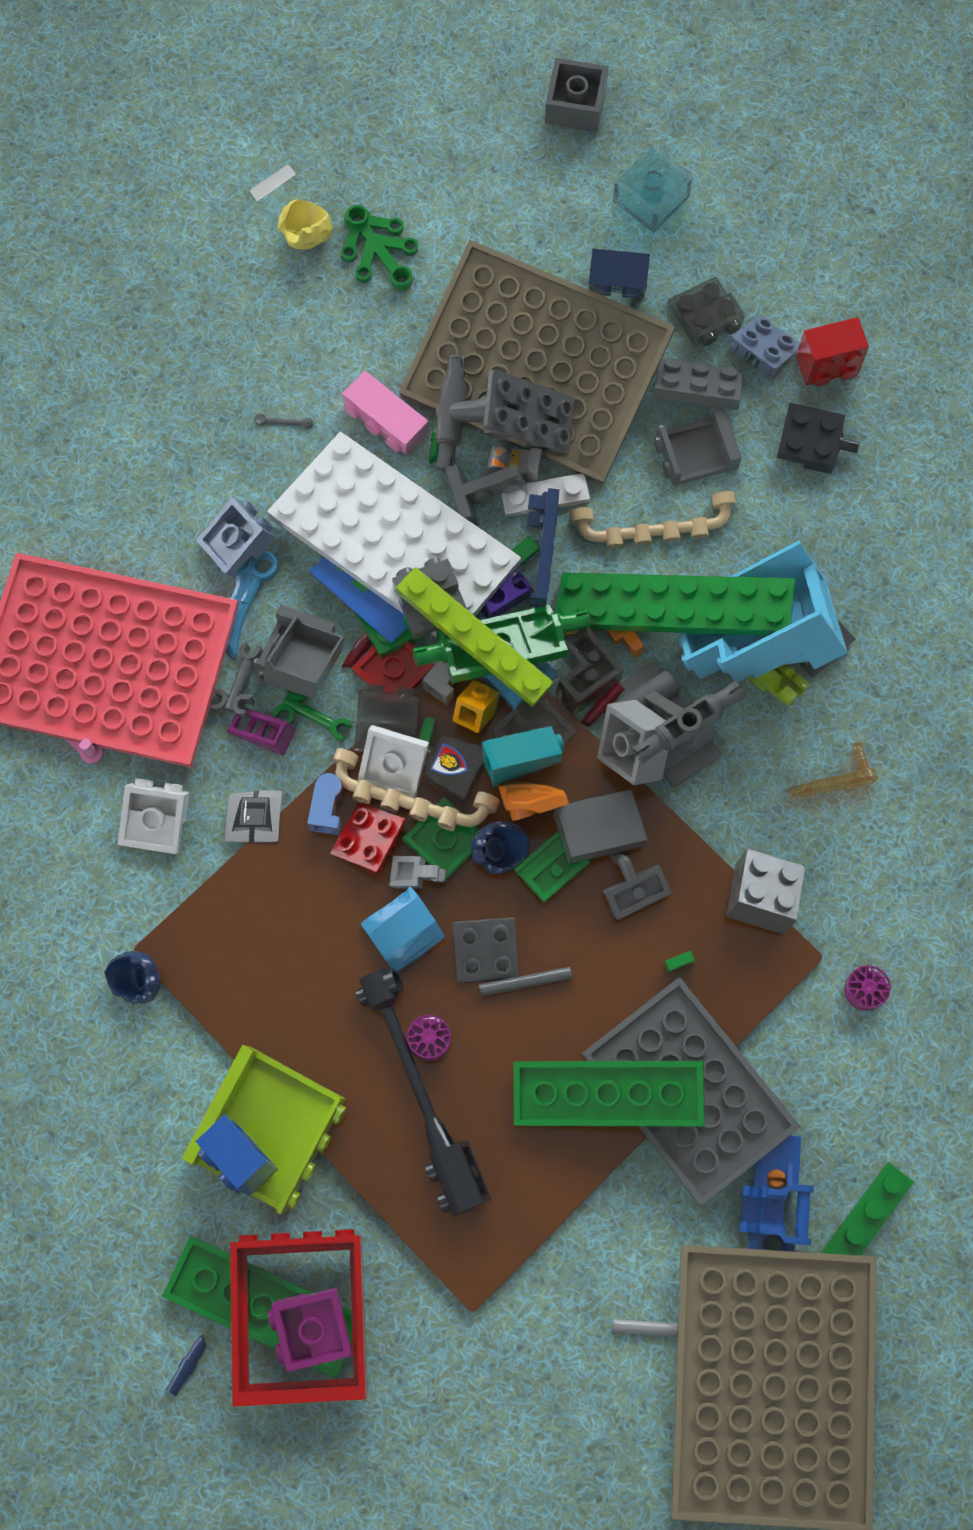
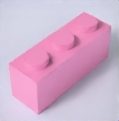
M366 371L342 393L344 410L354 419L357 417L362 419L368 431L375 436L378 434L383 436L389 448L396 453L401 451L407 456L429 433L428 420Z

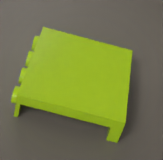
M242 1045L181 1159L192 1165H199L217 1176L222 1174L220 1169L217 1171L213 1166L210 1167L199 1156L198 1152L201 1148L195 1141L225 1114L239 1124L278 1168L252 1196L276 1208V1212L279 1214L287 1213L288 1209L292 1211L301 1197V1193L298 1190L302 1182H308L316 1169V1164L313 1162L318 1152L323 1153L332 1137L328 1135L334 1123L338 1125L346 1112V1107L343 1106L346 1098L258 1050Z

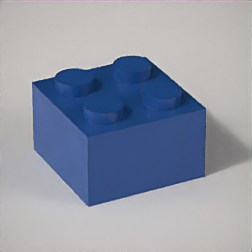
M225 1114L195 1141L201 1148L198 1152L199 1156L210 1167L213 1166L217 1171L220 1169L222 1172L218 1176L228 1189L234 1190L237 1194L243 1192L251 1196L278 1170L239 1124Z

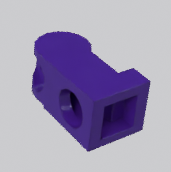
M520 571L515 572L507 577L490 600L488 599L481 611L486 619L500 616L529 598L534 589Z

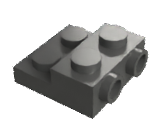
M438 557L427 560L424 563V567L419 568V570L467 609L459 590V583L448 558L442 561ZM411 567L399 570L396 573V577L392 578L394 592L398 584L413 570ZM395 592L414 639L440 630Z

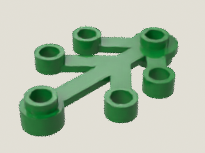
M362 205L349 207L344 215V223L349 232L345 246L341 249L342 259L348 263L354 262L358 257L356 244L360 233L366 240L360 266L355 271L356 279L361 283H367L372 279L371 266L374 254H376L390 273L392 286L399 291L409 289L413 283L412 271L407 266H399L386 248L401 250L405 255L413 256L418 252L417 240L414 238L401 239L375 234L372 228L386 229L391 235H400L404 230L403 221L399 218L388 219L371 216L370 212ZM356 217H361L363 219L357 222L353 221V219ZM399 224L400 228L394 230L391 228V225ZM407 244H413L415 245V248L412 250H408L405 248V246ZM349 250L354 252L352 256L344 255ZM361 271H367L369 273L366 277H361L359 275ZM399 278L407 279V281L403 283L397 282Z

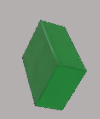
M528 535L511 551L521 557L520 565L522 566L540 550V546Z
M425 716L419 739L429 742L428 748H430L436 719Z
M688 951L666 960L664 966L669 974L693 964L695 959L692 952Z

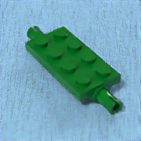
M550 605L480 620L533 665L568 657V648L564 641L566 632L590 628V618L586 609L561 615L560 613H553ZM436 630L437 644L412 649L416 667L442 661L446 664L452 683L492 674L441 630Z

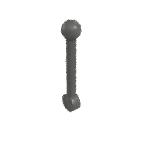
M257 414L255 416V422L258 425L265 423L302 425L307 429L313 426V420L308 417L303 420L267 418L264 414Z

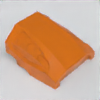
M512 782L498 785L503 805L506 811L509 810L512 821L534 815L536 812L542 813L569 804L567 796L562 789L546 784Z

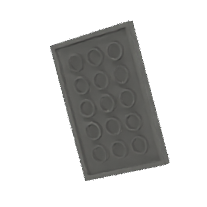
M680 977L582 1052V1056L586 1061H704L705 1126H638L700 1207L801 1127Z

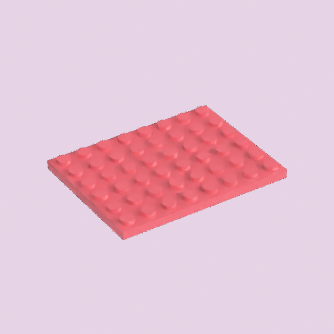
M16 553L0 600V725L78 743L87 738L96 747L192 768L240 605L238 600Z

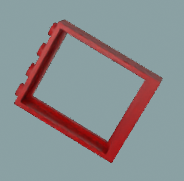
M355 1229L335 1230L334 1237H323L322 1231L303 1232V1238L290 1239V1233L271 1234V1240L258 1241V1235H239V1242H230L233 1407L367 1399L362 1236L355 1235ZM350 1250L354 1378L250 1384L247 1256Z

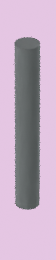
M570 967L479 984L482 997L572 979Z

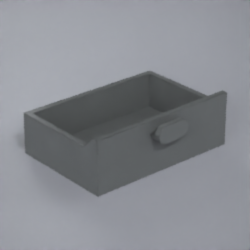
M295 615L283 635L281 636V634L277 633L272 641L271 647L274 649L266 660L263 681L314 699L342 652L344 636L307 624L298 615Z
M632 790L569 803L555 808L553 813V819L557 824L568 864L644 847L647 841Z

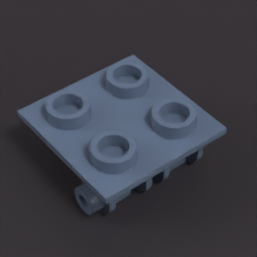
M757 315L730 337L732 341L729 345L733 348L732 352L745 359L747 363L755 357L752 363L754 368L761 361L757 369L765 374L766 377L771 376L772 378L778 375L780 372L779 367L796 354L799 348V343L792 336L785 334L775 327L769 319L763 318L760 315Z

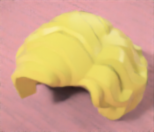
M293 200L284 206L279 216L278 228L284 234L288 245L295 249H312L317 245L326 243L331 238L333 226L329 214L322 207L312 202Z

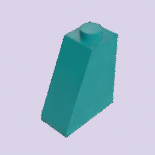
M552 726L482 742L483 761L493 787L562 762V752L565 751L561 735H555Z

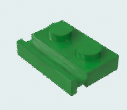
M558 831L515 868V872L524 880L535 895L543 903H546L584 870L590 861L584 860L568 864Z

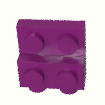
M337 1288L310 1295L305 1293L274 1301L271 1306L272 1310L268 1311V1317L272 1331L277 1330L280 1343L276 1344V1352L279 1363H285L287 1372L352 1356L353 1352Z

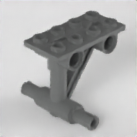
M454 354L448 355L446 380L441 384L440 401L436 409L437 428L435 440L439 444L437 470L446 471L447 467L454 465L455 450L461 443L463 422L483 423L486 436L498 439L515 438L526 442V449L529 450L530 448L542 449V452L555 451L561 454L569 452L574 407L573 397L498 370H490L487 395L482 396L480 399L465 401L467 386L463 382L466 357Z
M652 662L620 683L625 687V690L613 703L637 700L666 720L655 728L652 736L637 746L632 747V750L636 757L640 756L638 760L641 764L646 763L647 760L663 750L668 751L663 775L672 787H676L720 758L721 752L713 743L714 736L709 725L720 719L725 709L745 698V694L742 688L737 690L739 684L733 681L715 695L706 694L687 707L678 695L679 688L673 677L665 670L661 672L658 666Z

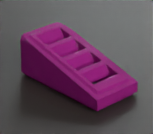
M242 707L243 710L250 714L251 718L245 731L237 729L242 718L235 714L227 733L284 756L296 732L293 726L287 721ZM256 722H261L256 733L252 734ZM269 725L272 728L267 738H264V733Z

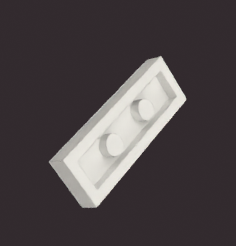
M581 473L526 483V485L519 487L513 493H502L501 498L505 517L540 511L528 509L530 494L542 495V492H548V488L560 489L558 508L590 502L585 475Z

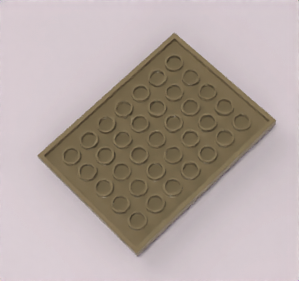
M469 239L398 393L400 396L436 411L440 401L441 384L446 380L448 355L454 354L466 357L463 382L467 386L465 401L480 399L482 396L487 395L490 370H498L574 398L569 452L566 454L555 451L542 452V458L579 474L582 473L586 477L604 484L675 332V326ZM463 422L485 432L483 423ZM515 438L501 439L530 451L526 449V442Z
M681 1245L671 1519L829 1530H872L877 1257Z

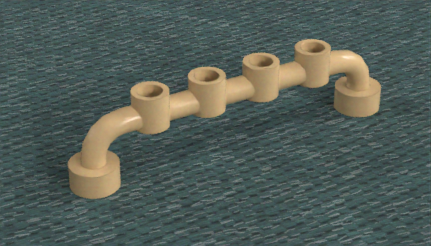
M723 491L712 495L713 508L720 509L717 517L710 519L698 517L683 522L673 520L657 525L638 524L630 528L611 527L604 531H594L589 526L590 523L594 522L592 508L582 507L570 511L571 524L578 526L580 534L585 539L591 542H606V548L608 549L622 547L623 540L634 539L635 545L652 543L651 537L662 535L664 542L678 541L681 539L680 533L691 532L692 539L706 538L709 536L708 530L720 528L727 523L731 515V508L736 505L735 493L732 491Z
M337 748L332 762L337 765L336 776L340 779L342 787L354 792L352 796L354 800L364 804H369L371 798L381 800V808L392 813H397L399 807L410 810L409 816L421 822H425L429 815L438 818L437 825L446 830L454 831L456 824L466 827L479 825L486 819L489 813H496L500 803L497 797L485 792H478L473 806L478 810L471 815L463 814L452 807L437 806L423 798H412L394 789L386 790L376 787L365 780L357 781L351 779L347 771L348 769H355L359 757L349 750Z

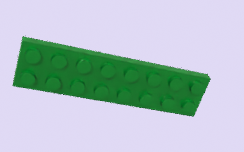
M562 572L555 613L565 615L586 609L590 618V629L769 636L791 624L796 582L795 578Z

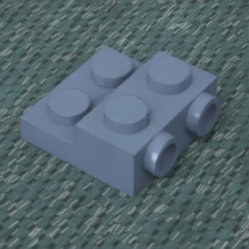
M234 497L228 501L196 540L223 572L230 577L237 573L250 556L258 559L276 538L271 533V530L274 528L273 525L262 516L259 518L256 516L259 510L247 500L242 503Z

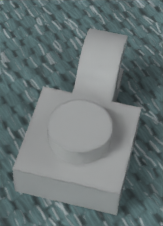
M393 856L389 886L396 889H407L410 886L412 889H422L423 880L445 882L447 870L440 869L438 865H425L426 859L421 856Z

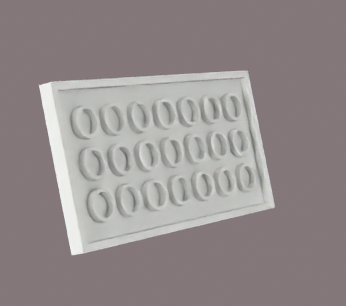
M341 431L267 511L270 519L402 613L403 611L393 590L392 578L396 577V573L403 568L411 567L414 569L417 567L419 569L424 567V563L431 558L438 557L441 561L448 558L459 583V590L470 613L476 616L488 599L490 600L501 584L521 563L519 555ZM436 631L432 632L431 634L436 637Z

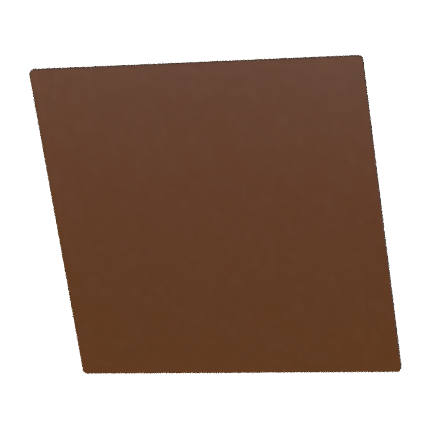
M480 677L454 683L452 685L454 697L448 705H445L425 691L422 681L375 725L419 739L425 716L436 719L430 750L425 758L416 797L428 800L434 805L438 804L445 797L461 813L467 815L474 814L478 810L473 806L478 792H485L497 797L500 803L496 813H489L486 819L479 825H476V827L481 830L485 825L498 821L512 822L521 826L529 838L530 846L525 858L527 859L558 832L557 824L553 819L555 809L542 813L536 812L534 815L512 821L509 810L506 811L503 805L498 785L493 787L484 764L482 742L552 726L554 734H560L565 745V751L562 752V762L505 783L531 782L556 787L565 792L569 803L632 790L647 841L644 847L621 853L630 859L636 874L656 864L659 865L672 894L619 920L615 919L603 890L625 880L620 867L611 860L610 855L588 859L590 861L589 865L546 903H543L526 885L524 880L516 874L515 868L508 872L491 874L483 866L477 865L472 856L446 882L423 880L422 889H413L436 920L445 935V939L398 973L402 979L404 991L398 994L399 999L393 1008L406 1041L410 1024L418 1017L435 1015L447 1023L451 1033V1044L448 1052L442 1058L435 1061H424L417 1058L413 1053L412 1056L435 1113L441 1119L454 1143L468 1140L492 1199L491 1201L456 1216H452L451 1211L445 1213L440 1208L437 1196L443 1193L439 1180L432 1182L425 1169L426 1164L431 1163V1160L429 1158L430 1152L424 1117L382 1012L370 1010L369 1005L363 1007L356 996V990L361 988L359 980L362 977L381 969L391 970L382 954L361 926V923L407 890L396 889L389 886L393 856H418L402 841V838L419 822L409 816V809L399 807L397 813H392L381 808L382 801L371 798L370 803L367 804L406 819L403 826L405 830L400 834L395 843V849H390L392 855L386 856L387 860L383 866V872H379L377 876L368 873L366 868L330 854L340 835L309 830L307 823L316 779L280 812L278 842L246 843L134 947V951L143 952L151 956L159 971L161 982L234 1060L242 1045L250 1046L346 1098L343 1105L346 1107V1112L339 1124L334 1123L328 1135L332 1137L322 1154L471 1312L476 1311L646 1139L638 1126H514L513 1062L586 1061L582 1056V1052L679 977L733 1044L737 1046L822 960L821 953L793 926L783 935L726 917L734 869L646 784L633 785L597 759L600 740L549 691L533 707L527 703L517 712L513 711L512 707L505 702V699L499 696L495 715L479 733L453 722L455 705L460 694L473 680L487 685L484 679L482 680ZM368 732L348 749L359 757L355 769H348L347 771L348 776L354 780H358ZM445 743L462 755L467 764L468 771L461 774L444 775L430 768L442 744ZM333 763L321 775L325 773H331L336 775L335 772L337 765ZM344 787L342 799L337 803L335 816L340 817L342 823L340 834L358 801L352 798L354 792ZM514 917L519 977L570 967L572 979L481 997L479 984L504 979L457 982L453 922ZM688 951L692 952L695 959L693 964L669 974L667 973L664 966L666 960Z

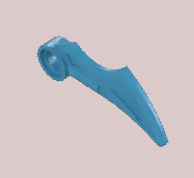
M264 551L258 559L251 556L249 562L243 565L236 573V586L230 599L238 600L240 605L227 646V652L233 659H236L238 655L239 639L244 619L262 582L271 580L278 573V561L274 554L269 551ZM269 560L272 563L271 569L265 573L258 572L256 570L258 562Z

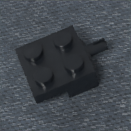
M789 403L777 458L804 464L803 468L831 474L836 456L840 450L857 454L860 442L843 439L842 429L845 415Z

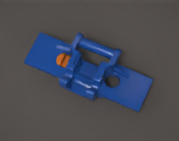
M790 1135L754 1164L752 1187L742 1186L741 1195L743 1197L739 1232H749V1249L764 1250L763 1240L769 1235L779 1238L781 1243L779 1251L795 1252V1244L811 1245V1239H808L810 1194L814 1193V1186L799 1185L801 1136ZM788 1191H798L795 1237L786 1236L785 1226H783L785 1200H787Z

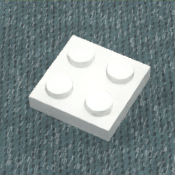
M371 725L368 730L357 781L365 780L376 787L386 790L394 789L405 796L415 798L418 793L429 742Z

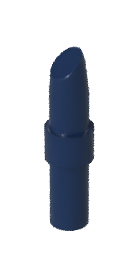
M203 1335L196 1340L186 1357H183L178 1365L177 1372L166 1388V1391L174 1396L178 1395L189 1375H192L197 1367V1362L206 1348Z

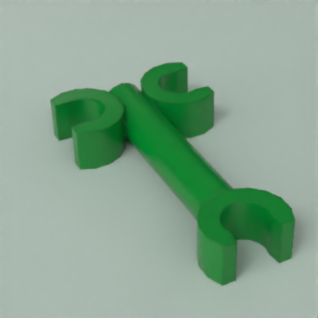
M287 690L288 695L283 700V703L273 710L272 716L278 718L281 712H288L289 717L286 721L291 725L294 723L295 713L330 730L335 740L344 742L345 737L339 734L337 729L340 726L352 728V723L348 719L340 718L334 720L301 703L308 699L307 696L302 694L295 695Z

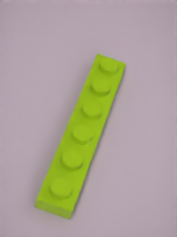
M417 567L396 587L395 592L532 707L552 686V680Z

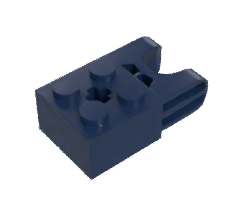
M592 248L589 290L602 296H611V292L622 293L623 298L639 299V296L644 297L647 288L650 254Z

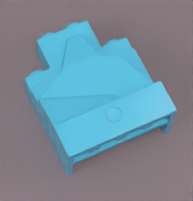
M800 540L730 576L795 578L796 588L790 625L769 636L680 633L681 636L678 637L679 644L684 650L682 661L687 670H693L699 679L721 669L725 675L729 673L735 682H739L749 676L757 678L781 665L809 661L813 668L817 669L847 654L826 579Z

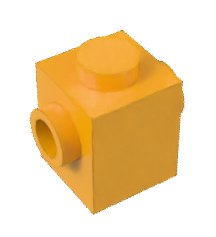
M473 680L457 698L452 721L479 733L495 715L500 692Z

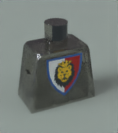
M441 737L435 749L428 746L424 763L427 765L423 773L424 780L465 807L485 766L482 746L448 737Z

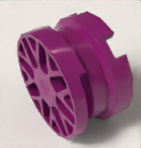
M872 965L861 966L855 969L846 979L844 987L845 997L856 1009L862 1011L875 1010L884 1004L890 996V979L879 967Z
M423 1015L416 1018L410 1024L407 1032V1042L412 1053L417 1058L424 1061H435L442 1058L448 1052L451 1044V1033L447 1023L440 1017Z

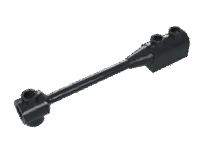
M381 969L362 977L359 980L361 988L356 990L357 999L363 1007L369 1005L370 1010L382 1012L424 1117L430 1152L429 1158L431 1160V1163L426 1164L425 1169L432 1182L439 1180L443 1193L437 1196L440 1208L443 1212L451 1211L452 1216H456L491 1201L492 1199L468 1140L454 1143L441 1119L437 1117L393 1008L399 999L398 994L404 991L400 975L395 969L389 971L388 969Z

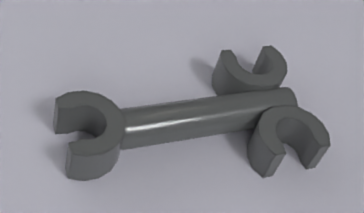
M243 643L239 649L243 660L230 694L228 695L223 689H216L214 693L222 698V701L219 704L211 703L210 708L218 714L227 711L236 713L242 719H248L250 714L243 710L242 707L245 704L254 705L255 701L250 695L242 693L253 667V662L255 658L260 659L263 649L260 645H257L255 651L252 654H248L250 646L247 643Z

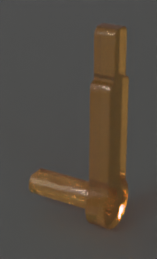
M862 743L852 744L858 771L790 787L792 799L872 784L877 781L875 768H869Z

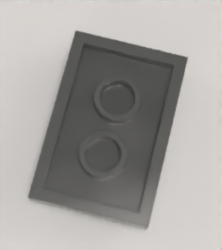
M673 358L662 359L658 366L653 398L738 410L743 371L732 367L708 366L705 363L680 362Z

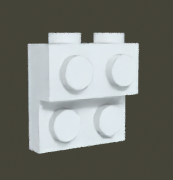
M135 779V784L125 785L117 845L178 854L183 823L186 822L190 792L182 791L183 786L178 784L166 783L164 788L153 787V781L146 779Z

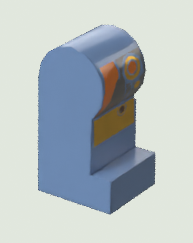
M325 773L315 783L307 823L310 831L340 835L342 823L340 817L335 816L337 803L343 796V787L340 779L334 774Z

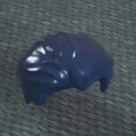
M498 821L487 824L476 834L471 842L472 858L477 865L483 866L491 874L511 871L526 858L530 846L529 838L521 826L512 822Z
M130 951L119 954L108 963L104 971L112 994L125 999L124 1001L132 1004L148 1003L156 998L160 990L161 979L159 971L151 956L146 953Z

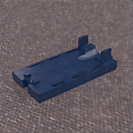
M548 488V492L544 491L542 495L530 494L528 509L540 510V513L529 512L527 526L543 528L536 592H531L530 606L535 608L546 606L548 601L547 594L551 576L550 567L554 550L553 541L557 525L560 489Z

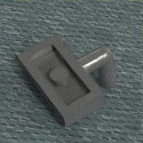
M621 852L610 855L611 860L620 867L625 880L603 890L615 919L619 920L672 894L659 865L656 864L636 874L627 856Z

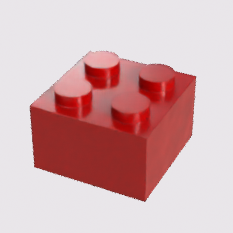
M859 317L803 331L796 359L806 386L812 384L816 387L824 386L832 379L840 377L842 380H848L860 372L869 345Z

